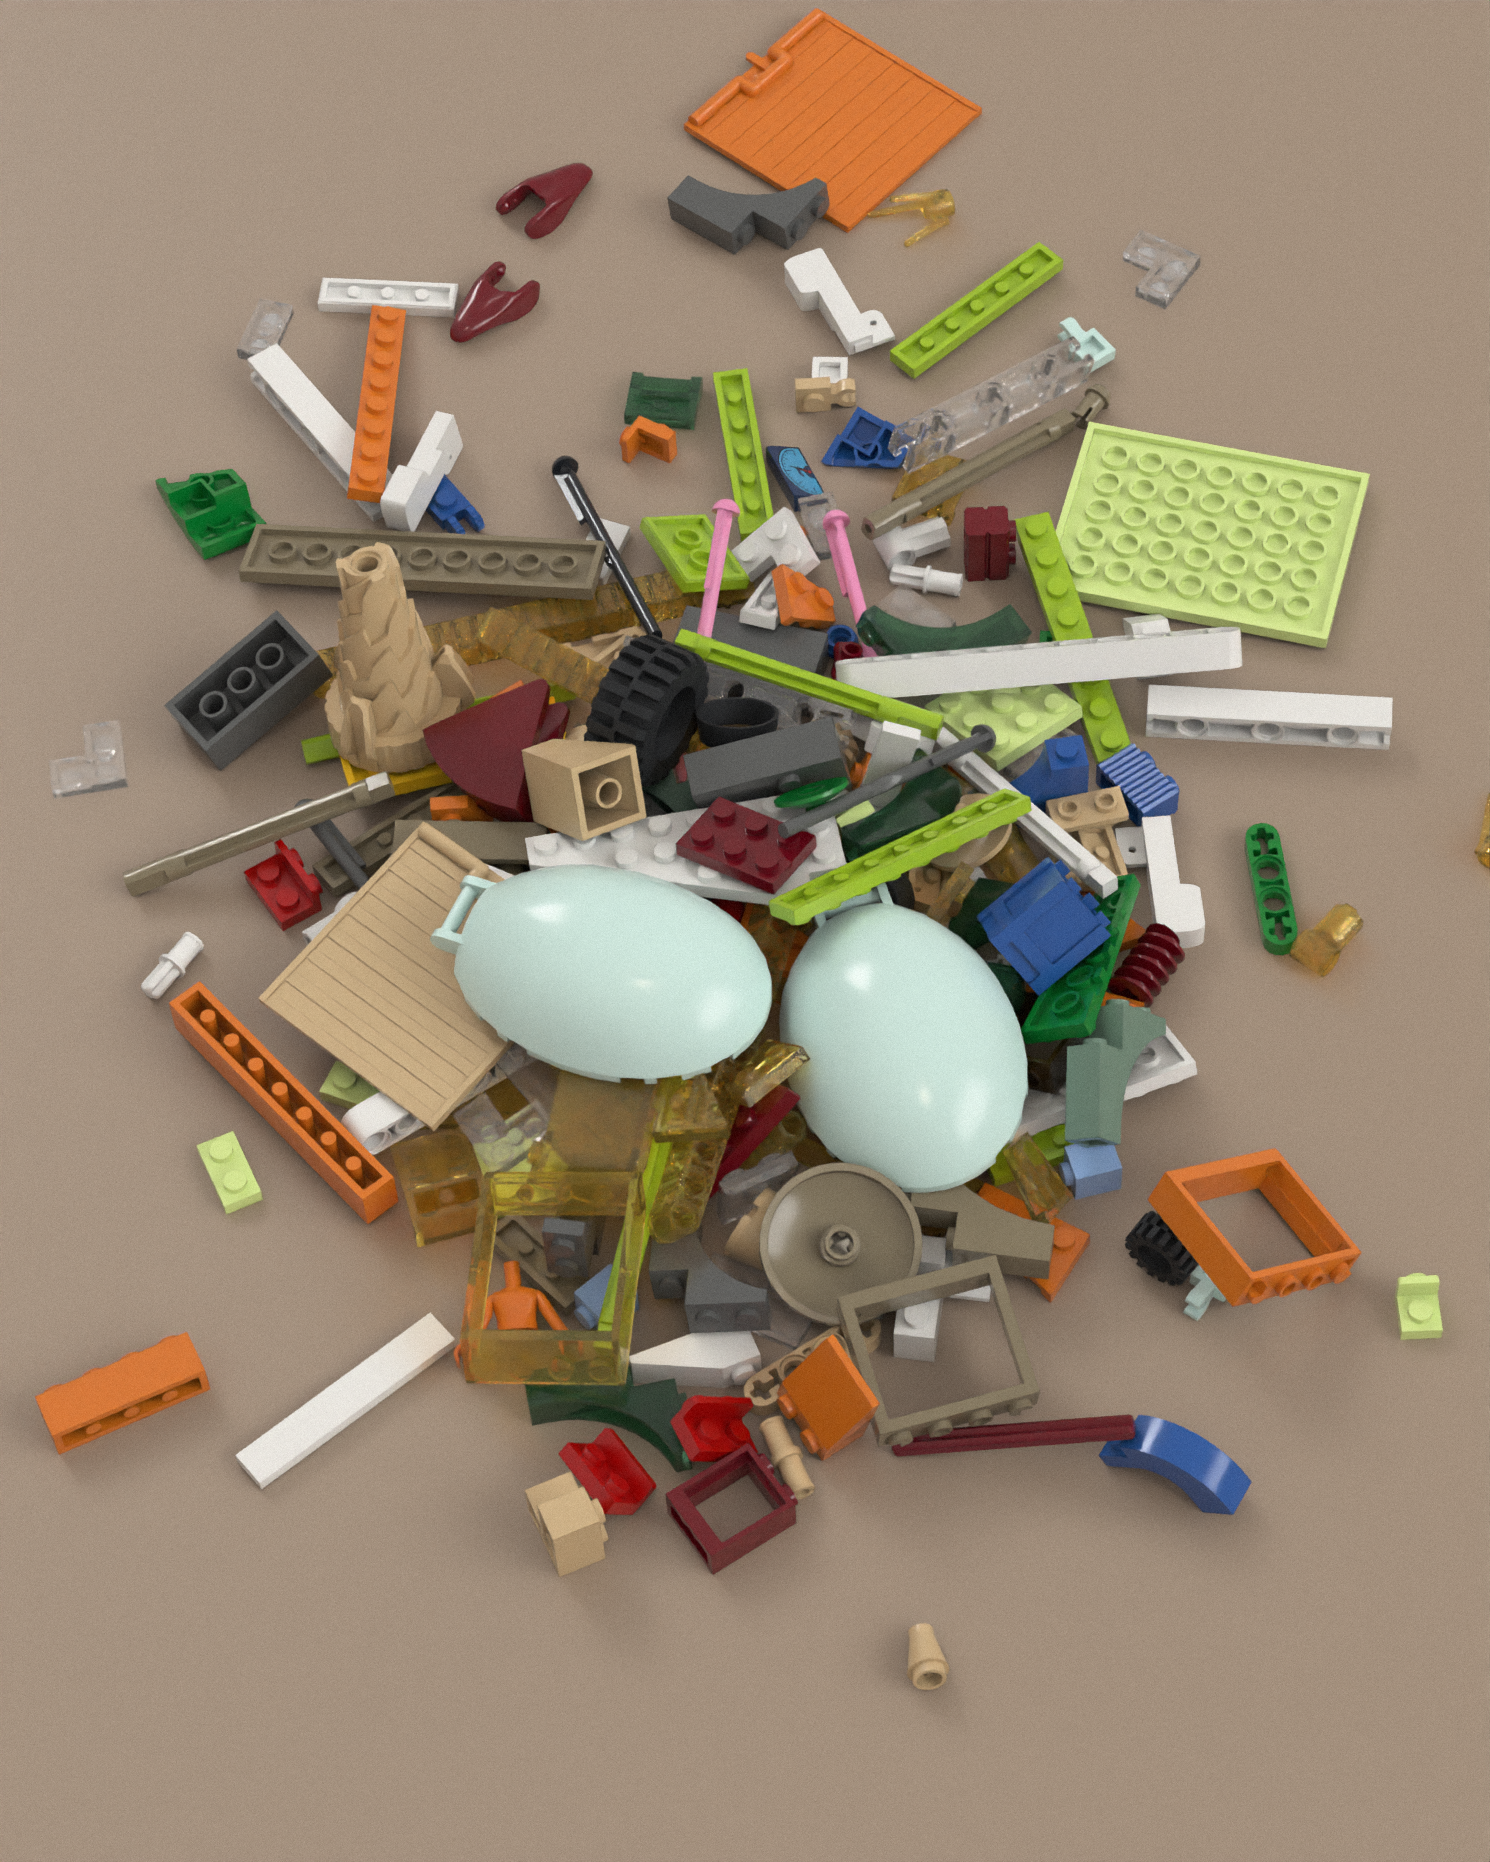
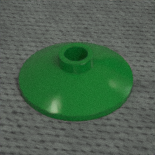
M829 778L801 786L777 797L774 800V805L777 808L804 809L807 812L827 803V801L841 793L849 784L848 778Z

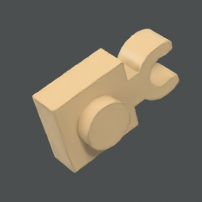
M830 377L795 379L796 413L831 411V404H839L844 407L856 405L855 379L846 378L839 380L837 383H830Z

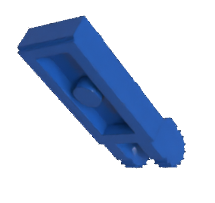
M444 474L425 511L442 530L446 529L448 533L465 534L463 526L458 522L462 519H465L477 532L484 529L485 524L479 512L476 511L473 505Z

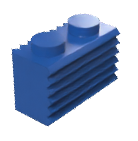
M1135 743L1128 745L1096 765V784L1101 789L1120 786L1129 813L1128 817L1137 827L1142 825V817L1170 816L1178 810L1180 791L1176 781L1169 775L1164 777V774L1156 768L1152 756L1147 751L1141 752Z

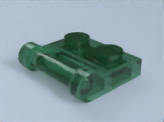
M632 372L624 412L625 424L632 425L640 415L658 424H665L669 428L695 430L699 402L703 392V377L692 376L691 379L644 376V372Z

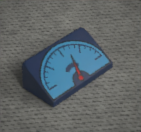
M766 447V462L794 512L827 501L826 494L799 447Z

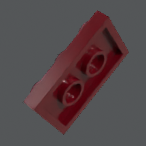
M718 797L678 840L676 851L677 855L774 895L817 847L816 835L806 831H801L788 838H782L778 832V826L783 822Z

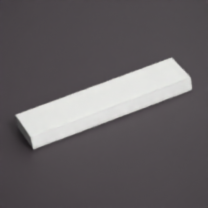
M322 278L318 309L323 312L371 314L372 305L403 309L406 310V315L455 318L459 285L452 283Z

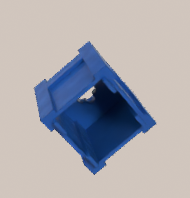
M1049 857L1045 858L977 915L979 922L987 933L989 941L1038 996L1111 936L1106 929V926L1111 922L1101 910L1097 913L1094 909L1099 905L1097 900L1090 892L1083 897L1079 892L1082 889L1072 877L1066 878V875L1071 872L1061 859L1054 863Z

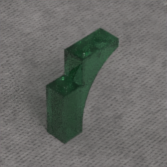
M1011 604L987 618L955 627H928L912 624L895 618L873 605L862 613L856 625L861 641L867 647H872L878 656L1026 644L1032 634V631Z
M917 748L911 763L928 755L921 748ZM940 766L906 782L901 792L879 811L841 827L842 848L846 862L849 863L953 813L962 797V788L959 781Z
M619 1352L617 1356L606 1354L522 1371L532 1426L563 1420H586L614 1425L632 1432L649 1442L669 1461L675 1472L692 1469V1463L670 1423V1420L682 1408L684 1401L687 1400L686 1392L678 1393L675 1378L634 1386L630 1366L622 1367Z

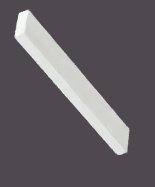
M430 1312L236 1454L237 1462L255 1483L263 1489L456 1347L455 1338Z

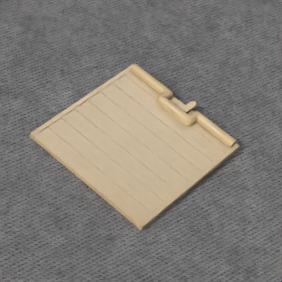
M423 821L258 999L260 1003L434 1132L515 1042L510 1040L507 1043L497 1035V1030L486 1020L483 1019L481 1021L465 1001L464 994L455 977L456 955L437 948L430 941L434 930L441 928L462 891L460 883L464 876L471 875L494 883L505 879L489 869L477 857ZM474 899L456 933L462 934L465 923L478 899Z

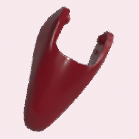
M572 163L527 178L500 197L496 204V211L501 215H506L517 208L530 193L535 194L546 203V206L528 221L524 232L532 239L544 237L552 233L565 219L574 201L591 180L593 171L584 163Z
M501 261L493 263L471 287L451 325L450 338L458 343L466 342L489 329L516 321L525 316L533 309L539 299V282L531 280L516 292L500 291L494 286L505 275L506 265Z

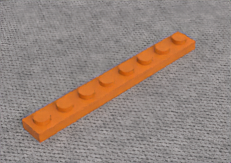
M372 305L347 499L380 503L381 496L385 490L406 310L376 305Z

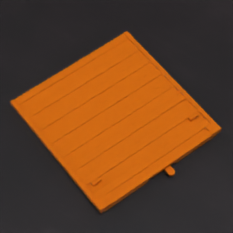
M815 8L770 46L763 58L753 52H748L746 60L753 64V66L742 76L734 77L688 117V121L684 123V130L781 192L805 184L814 178L827 183L830 205L822 217L849 233L861 220L964 128L982 114V108L820 9Z

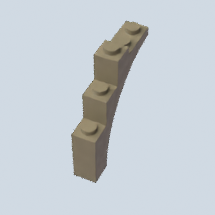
M964 1184L947 1190L929 1193L904 1192L915 1209L920 1226L948 1229L945 1250L952 1251V1266L996 1255L1001 1273L1049 1279L1055 1225L1024 1219L1000 1209L969 1190Z

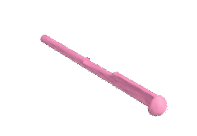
M721 499L712 508V512L717 515L697 634L709 638L712 637L732 517L740 516L738 505L731 499ZM694 735L689 742L690 745L687 751L682 754L680 762L675 767L680 783L685 782L687 779L683 755L691 753Z
M832 510L824 516L822 525L828 539L842 596L845 598L849 597L862 643L863 656L865 658L879 656L845 530L850 523V519L845 512Z

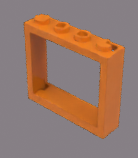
M1276 1148L1167 1171L1147 1199L1232 1307L1247 1303L1257 1304L1264 1299L1275 1296L1285 1297L1292 1292L1303 1289L1310 1291L1320 1285L1331 1282L1335 1284L1341 1283L1352 1274L1349 1270L1362 1253ZM1259 1188L1314 1257L1252 1272L1197 1202Z

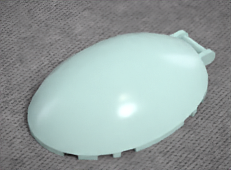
M568 864L549 866L520 873L498 883L467 875L464 876L460 883L462 891L441 928L435 929L430 938L432 944L437 948L456 955L454 974L464 994L465 1001L481 1021L483 1019L486 1020L497 1030V1035L507 1043L510 1040L524 1047L528 1055L557 1068L598 1080L620 1083L621 1078L644 1079L645 1084H657V1078L682 1075V1080L712 1072V1065L729 1056L734 1060L753 1043L767 1021L772 1004V981L766 958L754 938L736 919L712 902L682 887L637 871L594 864ZM474 899H478L465 923L462 934L456 933Z
M884 882L871 888V891L865 895L855 896L842 902L841 906L834 910H826L813 916L817 929L810 935L793 963L782 993L779 1015L781 1051L790 1089L800 1095L801 1098L796 1103L798 1110L812 1134L815 1133L825 1145L826 1151L834 1159L838 1157L844 1163L857 1164L873 1169L889 1178L898 1187H901L903 1192L929 1193L947 1190L978 1177L996 1163L995 1157L1005 1144L1012 1142L1023 1119L1022 1110L1025 1097L1028 1096V1062L1025 1044L1013 1007L998 979L981 956L960 936L922 913L893 904Z

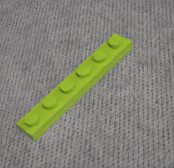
M1036 243L891 349L890 361L915 379L1063 270V259L1042 243Z
M747 368L713 372V383L733 500L740 509L737 523L741 542L773 516Z

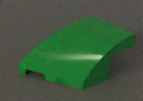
M233 469L190 474L187 481L168 483L166 478L155 480L157 489L175 521L204 560L249 543L256 524H266L251 506L246 483Z

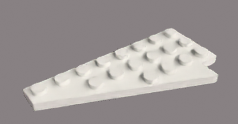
M780 795L737 802L739 805L781 822H786L805 813L804 809L793 810L775 807L774 800ZM709 807L647 817L584 841L561 832L525 838L530 871L557 865L594 864L637 871L682 887L700 897L769 905V900L845 865L846 860L836 819L833 816L803 830L816 835L817 847L774 895L677 855L676 843Z

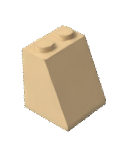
M551 739L522 750L534 822L584 841L647 817L635 745Z

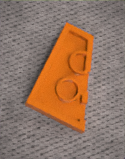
M985 1182L977 1195L992 1205L1024 1219L1055 1225L1049 1279L1029 1277L1041 1289V1294L1051 1303L1089 1245L1090 1234Z

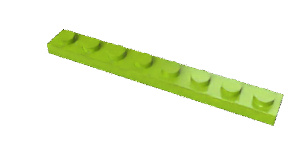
M1049 511L1014 519L1016 521V537L1048 629L1051 632L1052 640L1064 641L1093 638ZM1108 679L1068 683L1073 700L1082 706L1083 717L1080 720L1096 765L1131 744Z
M1006 788L997 791L769 900L770 913L772 916L782 919L791 925L808 923L811 917L826 910H834L840 907L842 902L855 896L865 895L871 891V888L879 884L894 881L900 878L902 873L915 867L925 866L930 863L931 859L939 855L954 852L960 848V845L970 840L983 838L988 835L989 831L999 826L1016 822L1018 817L1032 811L1030 797Z

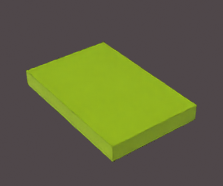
M706 514L642 518L639 529L683 593L704 592L714 526ZM727 546L720 591L747 589L750 578Z

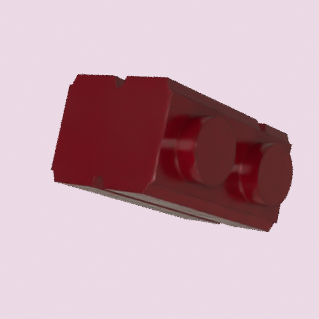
M988 506L987 509L983 507H966L964 510L965 579L968 582L985 581L986 578L990 581L1006 580L1009 577V565H1016L1015 543H1009L1016 542V521L1008 519V508L1005 506Z

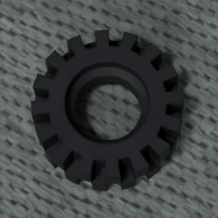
M1154 1211L1145 1213L1125 1238V1247L1131 1250L1128 1253L1130 1257L1137 1259L1138 1262L1136 1264L1140 1268L1145 1267L1148 1270V1275L1153 1277L1155 1274L1158 1277V1281L1162 1283L1167 1280L1169 1285H1182L1198 1265L1197 1261L1161 1216Z

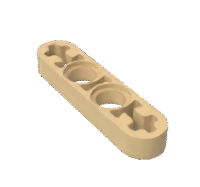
M879 1319L859 1324L864 1331L870 1329V1337L866 1338L863 1335L868 1354L873 1352L881 1342V1323ZM831 1327L751 1376L744 1385V1397L751 1398L754 1404L750 1412L756 1415H768L780 1409L777 1403V1398H779L777 1391L781 1382L786 1378L784 1375L786 1370L792 1366H799L829 1336L834 1334L851 1360L846 1340L843 1338L842 1327ZM774 1378L778 1379L779 1384L776 1386L774 1385ZM760 1389L763 1393L769 1391V1399L764 1400L761 1396L755 1398V1390Z

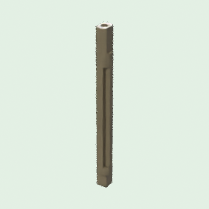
M1066 408L1044 418L865 516L861 526L863 534L869 540H874L1073 431L1076 418Z
M387 771L355 782L346 788L196 846L179 850L123 872L125 885L133 897L191 875L193 872L358 808L362 809L395 796L393 783Z

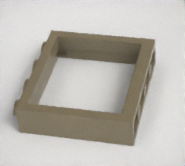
M996 1255L838 1296L836 1311L852 1363L880 1403L870 1421L878 1447L887 1444L889 1446L900 1444L902 1447L910 1444L913 1441V1437L928 1433L930 1437L943 1436L953 1431L954 1426L969 1423L971 1427L980 1426L992 1421L995 1415L1009 1412L1010 1416L1020 1415L1021 1411L1033 1408L1032 1405L1037 1404L1040 1390ZM990 1286L1021 1384L888 1420L858 1320Z

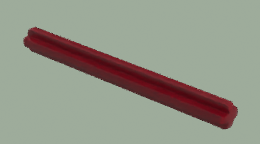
M1126 1414L975 1427H954L953 1431L943 1436L930 1437L928 1433L913 1437V1441L901 1447L900 1444L891 1447L894 1455L899 1457L1128 1440L1135 1437L1136 1425L1133 1416Z

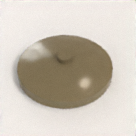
M851 1163L823 1164L805 1170L793 1177L772 1199L763 1218L759 1236L761 1265L774 1293L788 1308L810 1321L828 1326H841L836 1311L838 1296L916 1276L922 1258L921 1226L908 1197L893 1181L883 1174L868 1167ZM883 1314L858 1320L859 1324H863L872 1321L882 1316Z

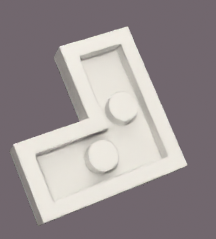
M786 507L779 510L731 551L751 582L775 563L777 566L784 564L793 571L802 573L804 576L820 564L793 512Z

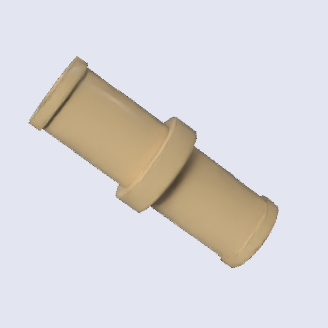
M782 1416L766 1419L759 1425L758 1429L762 1433L771 1452L770 1462L773 1468L779 1470L784 1483L792 1489L797 1500L806 1498L814 1492L815 1486L803 1465L801 1448L794 1445Z

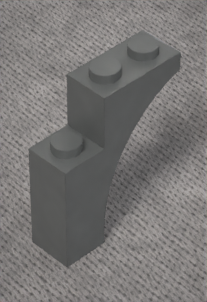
M688 175L667 197L672 220L734 255L744 245H748L752 241L755 233L789 250L797 240H801L806 235L808 228L813 222L827 212L830 205L827 183L818 178L782 192L750 195L719 190Z
M574 1149L566 1186L558 1210L553 1218L545 1217L542 1228L548 1272L565 1278L575 1276L588 1277L592 1255H599L607 1219L616 1174L613 1153Z
M697 1200L658 1202L648 1270L654 1299L685 1298L684 1306L690 1333L771 1330L772 1314L767 1290L753 1287L730 1277L720 1270L704 1252L701 1246L703 1227Z

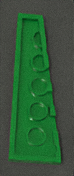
M1134 873L1117 876L1118 890L1104 899L1096 892L1094 893L1093 897L1099 903L1094 909L1097 913L1101 910L1111 922L1106 926L1111 936L1039 995L1021 1028L1023 1040L1026 1044L1050 1043L1055 1040L1075 1037L1084 1038L1091 1035L1095 1030L1100 1007L1141 886Z

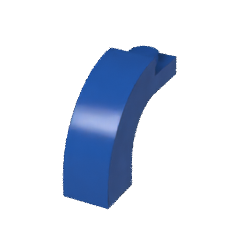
M1147 1415L1137 1416L1134 1438L1107 1441L1099 1454V1457L1107 1466L1145 1469L1167 1478L1179 1486L1203 1513L1233 1515L1252 1483L1243 1470L1228 1455L1203 1437L1175 1423Z

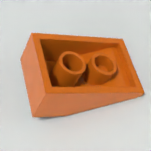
M834 1334L826 1338L781 1382L777 1391L779 1396L777 1403L780 1410L787 1419L794 1418L802 1430L799 1434L804 1446L811 1454L816 1452L822 1461L862 1437L880 1405Z

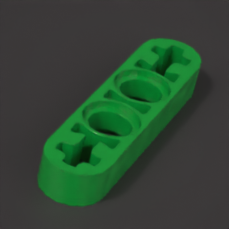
M1267 823L1254 824L1246 832L1244 850L1261 940L1264 948L1269 953L1282 956L1289 954L1296 947L1298 928L1280 836L1277 829ZM1257 839H1264V842L1267 844L1266 854L1261 855V847ZM1270 867L1278 872V876L1273 879H1264L1257 872L1261 868ZM1275 898L1281 900L1284 903V907L1274 911L1267 909L1263 903L1267 899ZM1281 923V933L1285 940H1278L1277 935H1274L1275 924Z

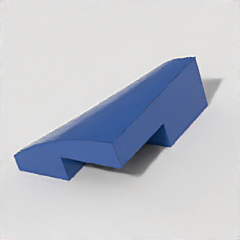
M857 407L842 434L836 435L821 462L826 466L900 469L909 460L920 443L912 434L887 420L883 421Z

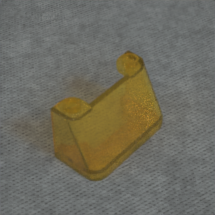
M548 1064V1068L553 1070L552 1078L557 1079L546 1133L540 1142L533 1141L528 1152L526 1162L532 1165L528 1181L618 1212L640 1181L646 1168L665 1077L657 1078V1084H645L644 1079L621 1078V1082L617 1083L581 1076Z

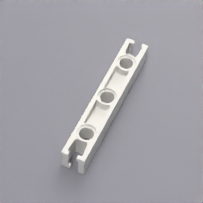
M277 343L248 358V366L254 370L250 375L254 386L348 492L355 431ZM388 469L386 474L385 489L393 476V474ZM355 500L373 522L383 517L380 503Z
M1149 685L1146 737L1389 750L1392 731L1393 698Z

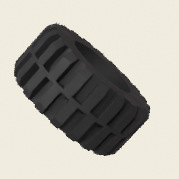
M644 635L630 641L629 646H624L619 652V657L613 660L608 667L609 671L602 678L598 686L600 687L596 697L594 696L591 703L592 709L590 715L587 716V732L584 734V741L635 745L642 787H648L658 784L660 780H664L669 775V771L675 769L680 762L682 754L687 751L690 745L689 742L698 728L696 710L704 704L708 696L709 688L707 683L709 682V673L707 672L708 668L698 654L655 635Z

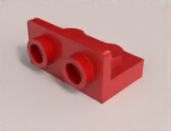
M282 839L274 842L276 854L244 871L247 883L282 931H285L322 910L319 895L323 893V889L313 873L308 875L303 869L304 863L294 847L288 849Z
M695 1395L684 1401L680 1411L670 1420L690 1461L718 1462L747 1443L758 1454V1450L750 1437V1432L741 1420L754 1406L749 1397Z
M604 1428L592 1443L568 1442L558 1453L582 1486L585 1487L592 1499H598L604 1514L633 1515L657 1487L654 1480L612 1428Z

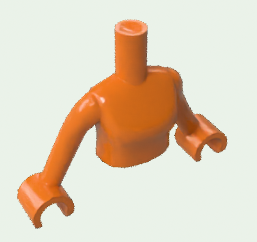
M507 1261L503 1264L506 1288L494 1292L486 1298L468 1340L457 1345L454 1350L456 1366L459 1369L461 1368L460 1357L465 1353H470L474 1356L475 1367H477L480 1361L477 1347L488 1327L493 1311L497 1321V1336L503 1339H515L538 1334L537 1308H539L545 1320L560 1338L559 1345L563 1357H566L565 1346L569 1342L579 1344L581 1355L584 1354L585 1347L581 1334L567 1329L544 1293L534 1288L522 1286L520 1263L518 1261Z

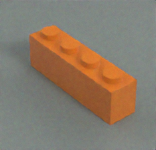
M185 1332L178 1336H168L157 1345L143 1351L128 1353L119 1361L103 1368H93L85 1372L82 1377L68 1383L53 1385L46 1389L44 1393L35 1396V1399L56 1450L60 1455L211 1389L201 1360L188 1333Z

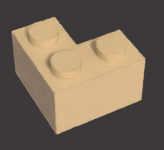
M571 1471L525 1490L528 1510L559 1577L605 1559L603 1543L608 1541L609 1538L603 1524L606 1522L603 1509L597 1498L591 1500L589 1493L582 1484L577 1485Z

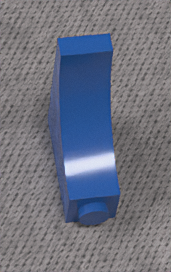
M1082 735L1044 740V747L1036 762L1025 773L1009 783L1023 795L1029 796L1031 802L1045 814L1047 800L1088 792L1089 762ZM1015 822L1012 823V829L1021 828Z

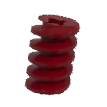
M1150 924L1146 928L1145 933L1138 939V943L1130 950V955L1122 961V966L1114 972V977L1109 980L1107 987L1111 993L1145 1003L1144 1007L1149 1008L1154 1003L1153 997H1157L1161 993V986H1165L1169 982V975L1176 972L1177 964L1182 963L1185 959V953L1179 946L1180 940L1175 932L1164 924Z

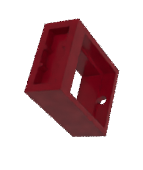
M749 1443L665 1494L667 1513L713 1575L796 1524L795 1506L798 1505V1501L794 1492L786 1483L780 1485L774 1477L775 1471L770 1460L764 1453L757 1454ZM748 1475L774 1511L726 1541L721 1542L696 1509V1506Z

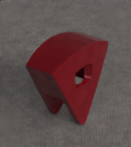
M537 679L493 697L422 730L426 745L441 770L464 795H469L478 804V808L501 822H534L522 750L551 739H563L570 709L563 702L549 704L551 688L544 679Z

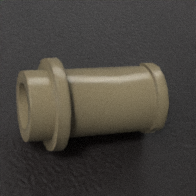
M1095 384L1086 389L1084 399L1071 412L1076 419L1078 417L1081 418L1076 424L1077 427L1087 429L1089 422L1093 421L1101 409H1107L1110 405L1111 394L1104 386Z

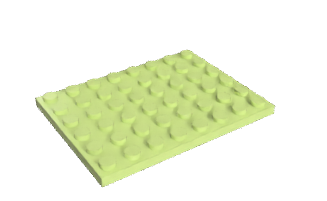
M1089 422L1056 528V534L1080 601L1145 614H1161L1166 618L1212 627H1239L1243 633L1326 648L1364 504L1370 474Z

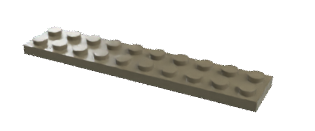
M256 524L239 568L241 582L340 587L336 567L337 558L343 559L360 548L375 546L376 542H380L392 548L400 565L405 590L593 600L604 564V558L606 557V542L599 540Z

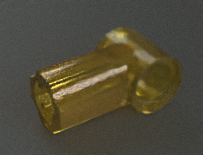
M1336 904L1313 930L1306 928L1300 933L1292 945L1290 957L1319 976H1327L1338 962L1343 948L1362 929L1363 919L1358 915L1357 910L1349 904Z

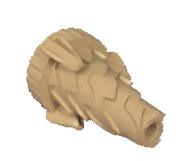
M376 542L375 546L360 548L350 556L343 559L337 558L336 560L343 600L338 601L341 619L338 618L337 620L339 642L334 654V664L338 672L336 674L337 678L333 680L330 690L326 693L325 714L332 744L335 749H338V753L343 759L349 760V763L356 767L378 773L387 771L388 774L391 772L402 773L411 769L417 770L423 768L426 764L436 762L426 745L422 730L466 710L475 702L476 694L471 686L474 683V676L466 662L452 646L446 644L436 654L434 653L430 639L415 609L413 598L407 599L400 565L392 548L387 544Z

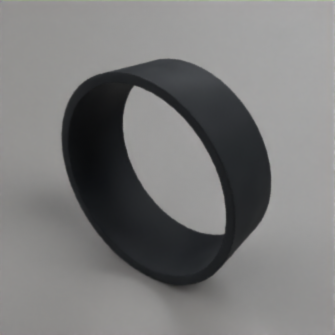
M746 697L721 698L706 702L696 710L700 741L710 748L777 731L778 708L760 699ZM740 724V725H751V726H749V727H726V726H724V725Z

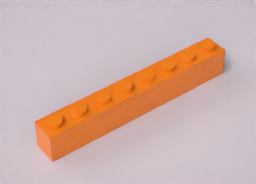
M200 981L169 1002L175 1028L367 1224L399 1202L394 1177Z

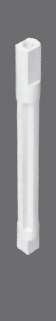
M943 727L937 741L935 740L933 751L937 752L960 740ZM973 751L947 763L982 794L991 795L1004 788L1020 793ZM1032 802V811L1017 818L1015 822L1056 859H1061L1072 873L1103 899L1118 890L1117 876Z

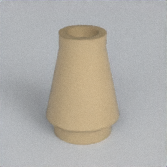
M926 1623L916 1624L908 1630L907 1676L918 1689H936L946 1682L949 1665L934 1635L933 1627Z

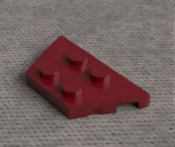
M754 1077L746 1087L739 1088L733 1095L731 1104L721 1115L714 1116L707 1125L692 1184L690 1200H697L698 1205L704 1207L801 1099L800 1095L788 1087Z

